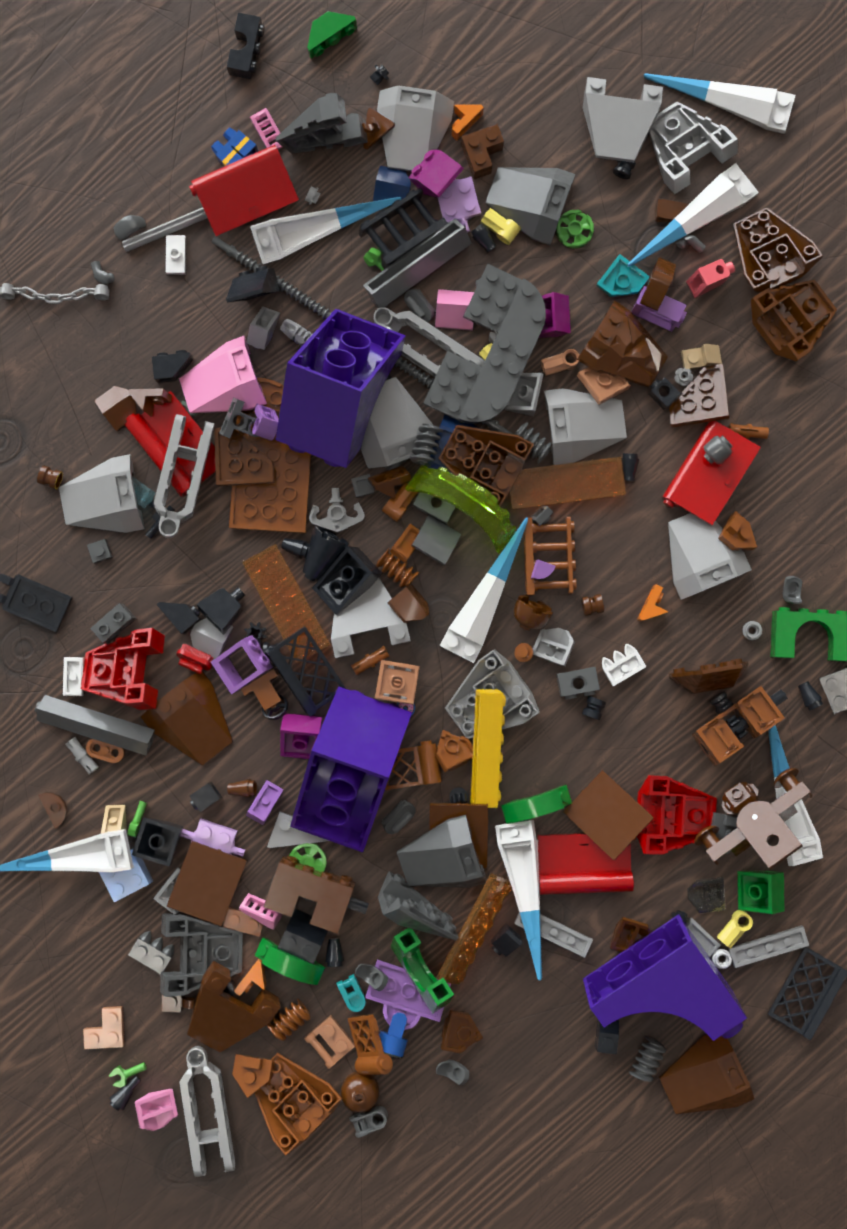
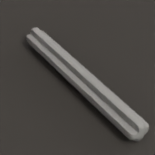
M202 207L122 241V245L125 251L128 252L207 219V216Z

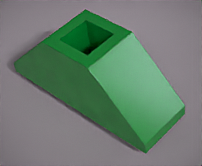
M328 11L314 20L307 47L309 57L312 59L315 56H320L325 49L338 44L341 38L353 34L357 28L355 16Z

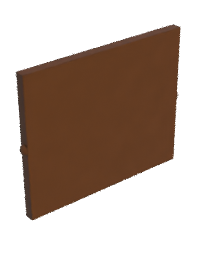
M603 770L581 791L572 804L563 811L613 860L632 841H635L640 832L654 819Z
M430 803V830L448 819L463 815L467 816L479 863L483 868H487L488 804Z
M192 840L166 907L222 926L247 860Z

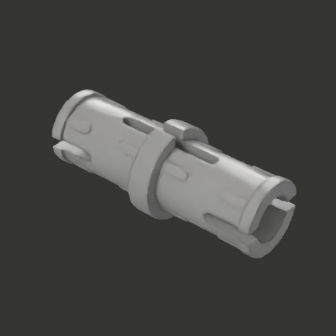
M76 737L65 744L76 757L75 760L81 763L89 775L99 768Z

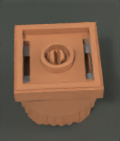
M381 660L375 699L413 705L420 666Z

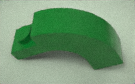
M563 785L535 796L510 801L501 805L506 824L558 811L572 804L567 785Z
M262 938L255 953V956L262 960V964L268 968L307 984L318 985L325 969L317 961L311 964L278 949V945L268 938Z

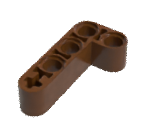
M660 257L658 258L640 304L656 311L659 310L672 282L676 264Z

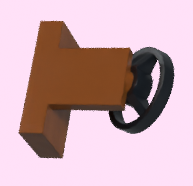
M276 669L271 670L241 689L244 696L252 692L255 693L262 705L264 716L269 720L281 718L288 710V701L282 695H278L270 682L280 676ZM281 699L285 701V704L279 703L280 701H282ZM280 708H284L280 714L276 716H271L273 712H277Z

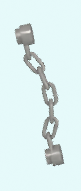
M4 283L0 287V297L3 299L11 300L15 298V294H21L30 300H45L49 304H59L72 299L79 300L88 294H94V298L98 300H108L110 293L108 286L104 284H98L96 288L82 287L72 293L63 295L39 294L29 287L14 288L12 284ZM26 290L32 292L33 297L24 294ZM83 290L85 294L77 297L76 293ZM50 297H58L59 301L49 300L51 299Z

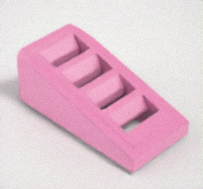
M267 108L250 117L266 148L276 145L279 150L283 147L278 142L272 145L269 144V142L276 139L280 131ZM269 124L271 125V126L268 127L267 129H265V130H263V131L261 130V129L264 128L265 126H267V125H269ZM273 131L275 132L273 135H271V136H269V137H267V138L265 137L266 135L272 133Z
M248 893L239 910L274 930L282 914L264 908L266 900ZM251 902L254 903L251 908L248 907Z

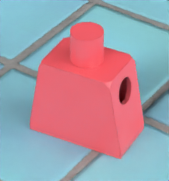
M720 259L697 269L686 283L694 298H697L722 285L731 276L730 274L735 272V267L732 262L725 264Z

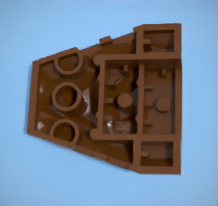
M614 300L577 360L594 371H606L610 373V376L616 377L619 375L625 377L626 381L650 387L668 356L633 313Z

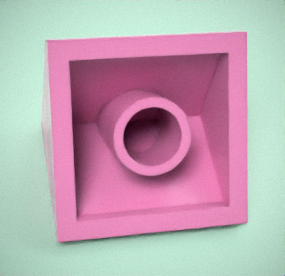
M438 289L435 328L473 331V322L463 318L474 292Z

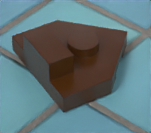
M450 1010L449 1016L445 1018L441 1034L443 1038L441 1049L461 1054L467 1050V1047L483 1039V1036L468 1013Z

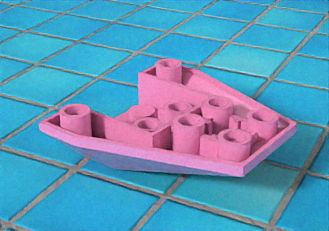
M245 336L226 342L179 378L190 413L228 412L233 397L245 402L241 411L255 409L257 404L262 406L267 404L262 387L258 383L249 356L251 353L248 344H246Z

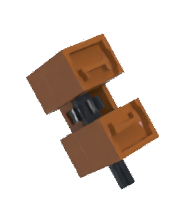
M760 686L696 730L692 736L712 764L716 766L744 747L738 739L748 734L746 729L755 739L785 719L777 706L788 698L782 689L769 697L762 686Z

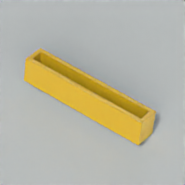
M476 689L470 803L488 804V808H498V801L501 800L499 783L502 781L500 764L503 762L501 745L504 743L502 726L505 724L503 707H505L506 698L503 695L504 693L498 689Z

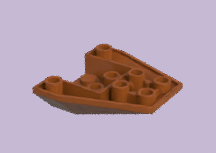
M277 1053L271 1059L274 1060L271 1081L256 1091L255 1096L273 1141L286 1156L317 1130L335 1111L342 1097L330 1083Z

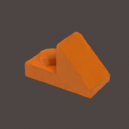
M454 105V113L460 118L452 125V137L456 141L483 115L484 107L482 105Z
M657 584L653 585L637 618L638 621L668 613V611L655 605L656 603L659 604L664 593L661 592L663 587Z
M258 959L235 988L234 992L239 996L243 991L247 994L254 985L251 981L265 990L267 985L262 960Z

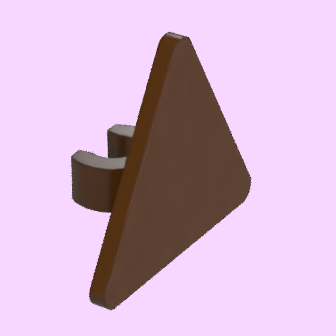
M368 108L366 124H362L368 142L364 143L363 148H370L395 127L393 121L372 108Z

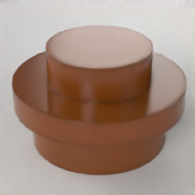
M521 643L515 649V657L520 662H528L534 655L532 646L527 643Z

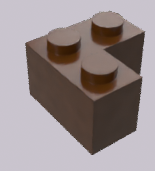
M498 124L462 136L461 146L474 180L492 173L493 165L489 155L503 150L504 140Z

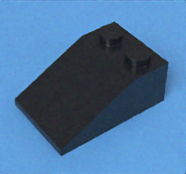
M262 266L256 268L257 272L251 274L250 271L239 273V277L232 280L226 297L227 303L247 301L280 291L274 268Z
M347 546L312 589L338 615L371 588L382 573L358 547Z

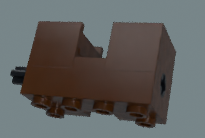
M287 855V857L283 856L280 860L264 904V908L292 917L300 896L304 897L305 900L315 901L317 904L310 924L337 934L347 908L366 914L369 905L365 901L351 897L356 883L352 881L353 878L347 875L340 877L324 871L319 872L311 866L297 862L298 858Z

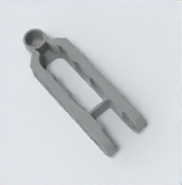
M380 307L374 313V322L377 325L395 332H399L402 326L408 325L445 351H449L483 367L485 361L411 311L396 314L386 307ZM404 344L402 356L436 377L441 365L437 366L428 360L426 355L423 354L422 356L413 350L411 345Z
M176 414L154 500V508L161 517L159 532L165 538L175 537L179 531L180 523L193 517L215 423L205 421L198 449L180 445L186 416ZM177 457L196 462L194 471L191 474L190 488L187 490L185 508L178 513L168 511L165 507Z
M194 1046L186 1056L188 1069L179 1081L194 1176L206 1175L207 1168L203 1144L219 1142L220 1154L224 1161V1172L234 1171L235 1156L221 1070L211 1062H208L207 1052L203 1047ZM202 1073L211 1079L213 1091L211 1097L214 1098L216 1110L214 1116L217 1118L218 1128L201 1131L193 1083L194 1076Z

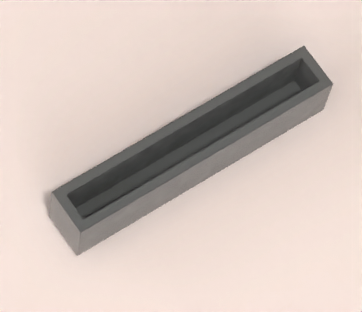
M453 219L365 283L363 286L371 301L378 308L387 306L472 244L465 227L458 220Z

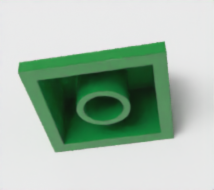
M738 871V910L766 914L784 912V872Z

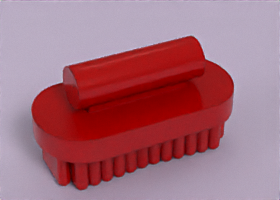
M183 644L176 653L180 658L178 665L198 674H201L203 670L210 671L212 667L211 661H213V657L187 644Z

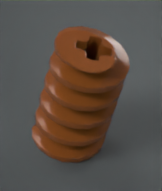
M389 548L378 560L376 567L383 566V573L389 571L388 578L395 576L394 583L401 581L399 587H407L419 572L417 571L412 574L413 566L407 569L408 562L406 561L401 564L399 558L395 559V555L388 553Z
M297 999L298 1005L293 1002L291 1003L292 1010L285 1007L286 1015L279 1012L280 1020L274 1017V1024L269 1023L267 1025L275 1038L282 1041L286 1040V1035L291 1036L292 1030L297 1031L298 1025L303 1026L305 1024L304 1020L309 1021L311 1019L307 1007L301 1000Z

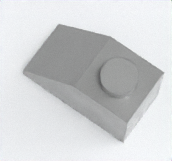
M262 307L250 324L246 344L265 350L271 341L280 312Z

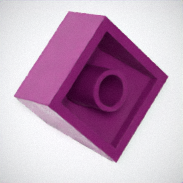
M432 149L425 154L424 160L412 169V174L408 178L417 189L421 188L424 195L440 197L464 168L441 150Z
M556 292L542 295L546 316L543 329L538 338L559 337L570 334L569 296Z
M285 713L280 729V756L309 759L322 727V717Z

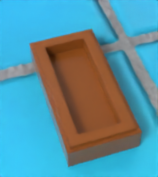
M409 524L389 552L405 563L415 550L411 545L419 533V529Z

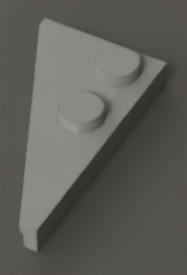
M280 811L267 847L275 848L329 840L290 827L293 816Z

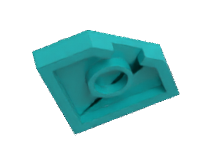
M619 254L596 286L610 297L638 294L650 276L635 265L628 267L630 261Z

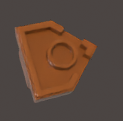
M734 511L718 539L732 551L756 549L757 545L750 523L737 511Z
M442 730L435 757L444 772L453 771L467 764L473 758V745L466 737H459Z
M236 1054L232 1075L247 1098L271 1081L274 1060Z

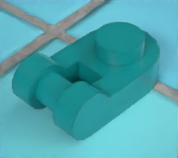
M355 974L350 975L349 979L345 981L340 980L336 982L349 1010L353 1012L361 1011L365 1006L366 998ZM353 986L354 991L348 993L346 988Z

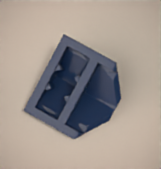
M380 166L376 177L373 201L400 197L401 200L406 198L410 191L411 182L405 170Z

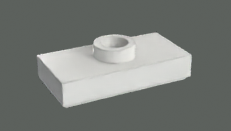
M166 235L167 275H186L185 235Z
M64 657L63 696H84V690H81L85 658Z

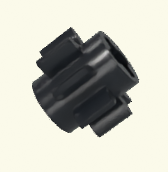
M250 622L251 627L249 629L244 628V630L247 631L248 634L244 638L251 636V634L254 633L253 629L255 628L256 630H260V633L258 634V638L255 636L253 637L259 642V644H262L261 639L268 638L266 635H264V631H266L267 628H261V622H258L257 626H254V624Z

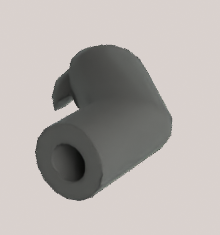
M100 261L91 262L96 281L104 285L114 282V275L102 271Z

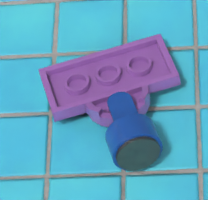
M377 959L375 967L387 975L388 982L382 991H377L369 985L365 998L384 1004V1018L390 1027L388 1032L380 1031L379 1034L384 1054L401 1058L404 1055L408 1042L407 1039L402 1037L404 1030L414 1027L421 1016L440 1022L444 1007L432 1014L405 969Z

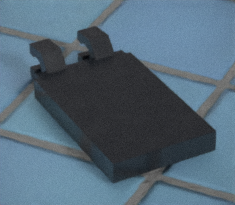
M1 573L0 582L10 585L7 595L0 593V603H3L1 606L3 607L2 610L58 632L72 597L18 574L12 578Z

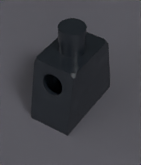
M238 587L230 594L224 588H221L200 601L197 607L224 635L241 614L242 606L239 601L245 594Z

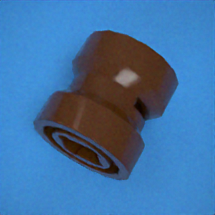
M43 465L39 470L37 483L42 485L49 484L51 488L58 489L63 478V472L59 470L53 471L50 467Z
M601 594L594 595L592 598H581L585 616L591 615L594 612H604Z

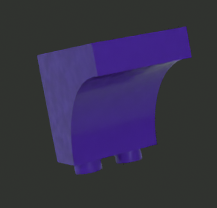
M335 309L287 363L275 440L287 444L295 452H307L322 458L330 466L347 468L362 447L371 413L390 371L402 355L406 335Z
M338 686L312 748L290 827L363 852L412 712L404 710L396 704L384 703L367 697L359 691H350Z
M679 914L583 978L590 1009L603 1027L631 1014L663 1012L682 1017L694 1023L714 1041L720 1036L725 1039L735 1036L742 1029V1022L747 1019L732 988Z

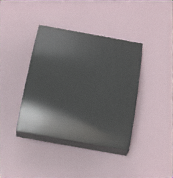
M428 515L411 546L440 564L445 565L461 534Z

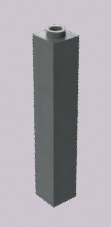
M47 695L43 697L41 702L38 701L35 707L37 721L142 755L147 756L154 741V729Z

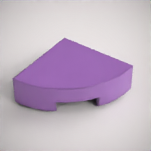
M536 560L531 579L548 577L556 566Z

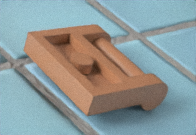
M332 1015L327 1017L304 1037V1040L310 1043L326 1062L325 1065L328 1069L355 1047L354 1042ZM318 1034L331 1047L335 1055L331 1057L315 1038Z

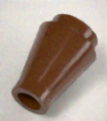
M251 779L228 783V795L248 798L256 796L257 783Z

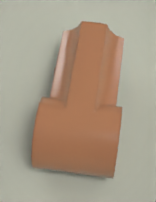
M568 349L564 353L542 359L540 362L545 376L564 370L574 369L579 362L577 360L579 353L574 349ZM572 356L575 362L568 363L565 357Z

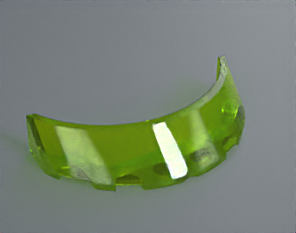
M421 465L405 488L407 491L421 492L437 497L467 514L487 533L495 546L496 552L499 554L516 532V526H512L509 520V512L497 504L498 499L485 488L460 473L455 476L447 468L439 467L438 469L428 468L427 465Z

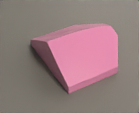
M173 1089L151 1092L135 1101L141 1129L155 1131L163 1128L178 1115Z

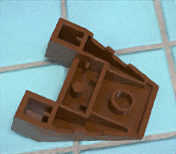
M213 961L202 977L187 1035L218 1052H222L268 1025L280 1009V1001L278 996L263 989L251 1006L224 992V989L231 980L230 970Z

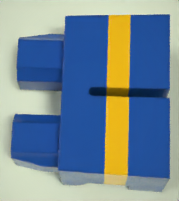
M228 128L223 134L224 138L228 141L224 146L219 141H216L211 146L218 162L223 166L258 152L257 145L240 130L236 132L231 128Z

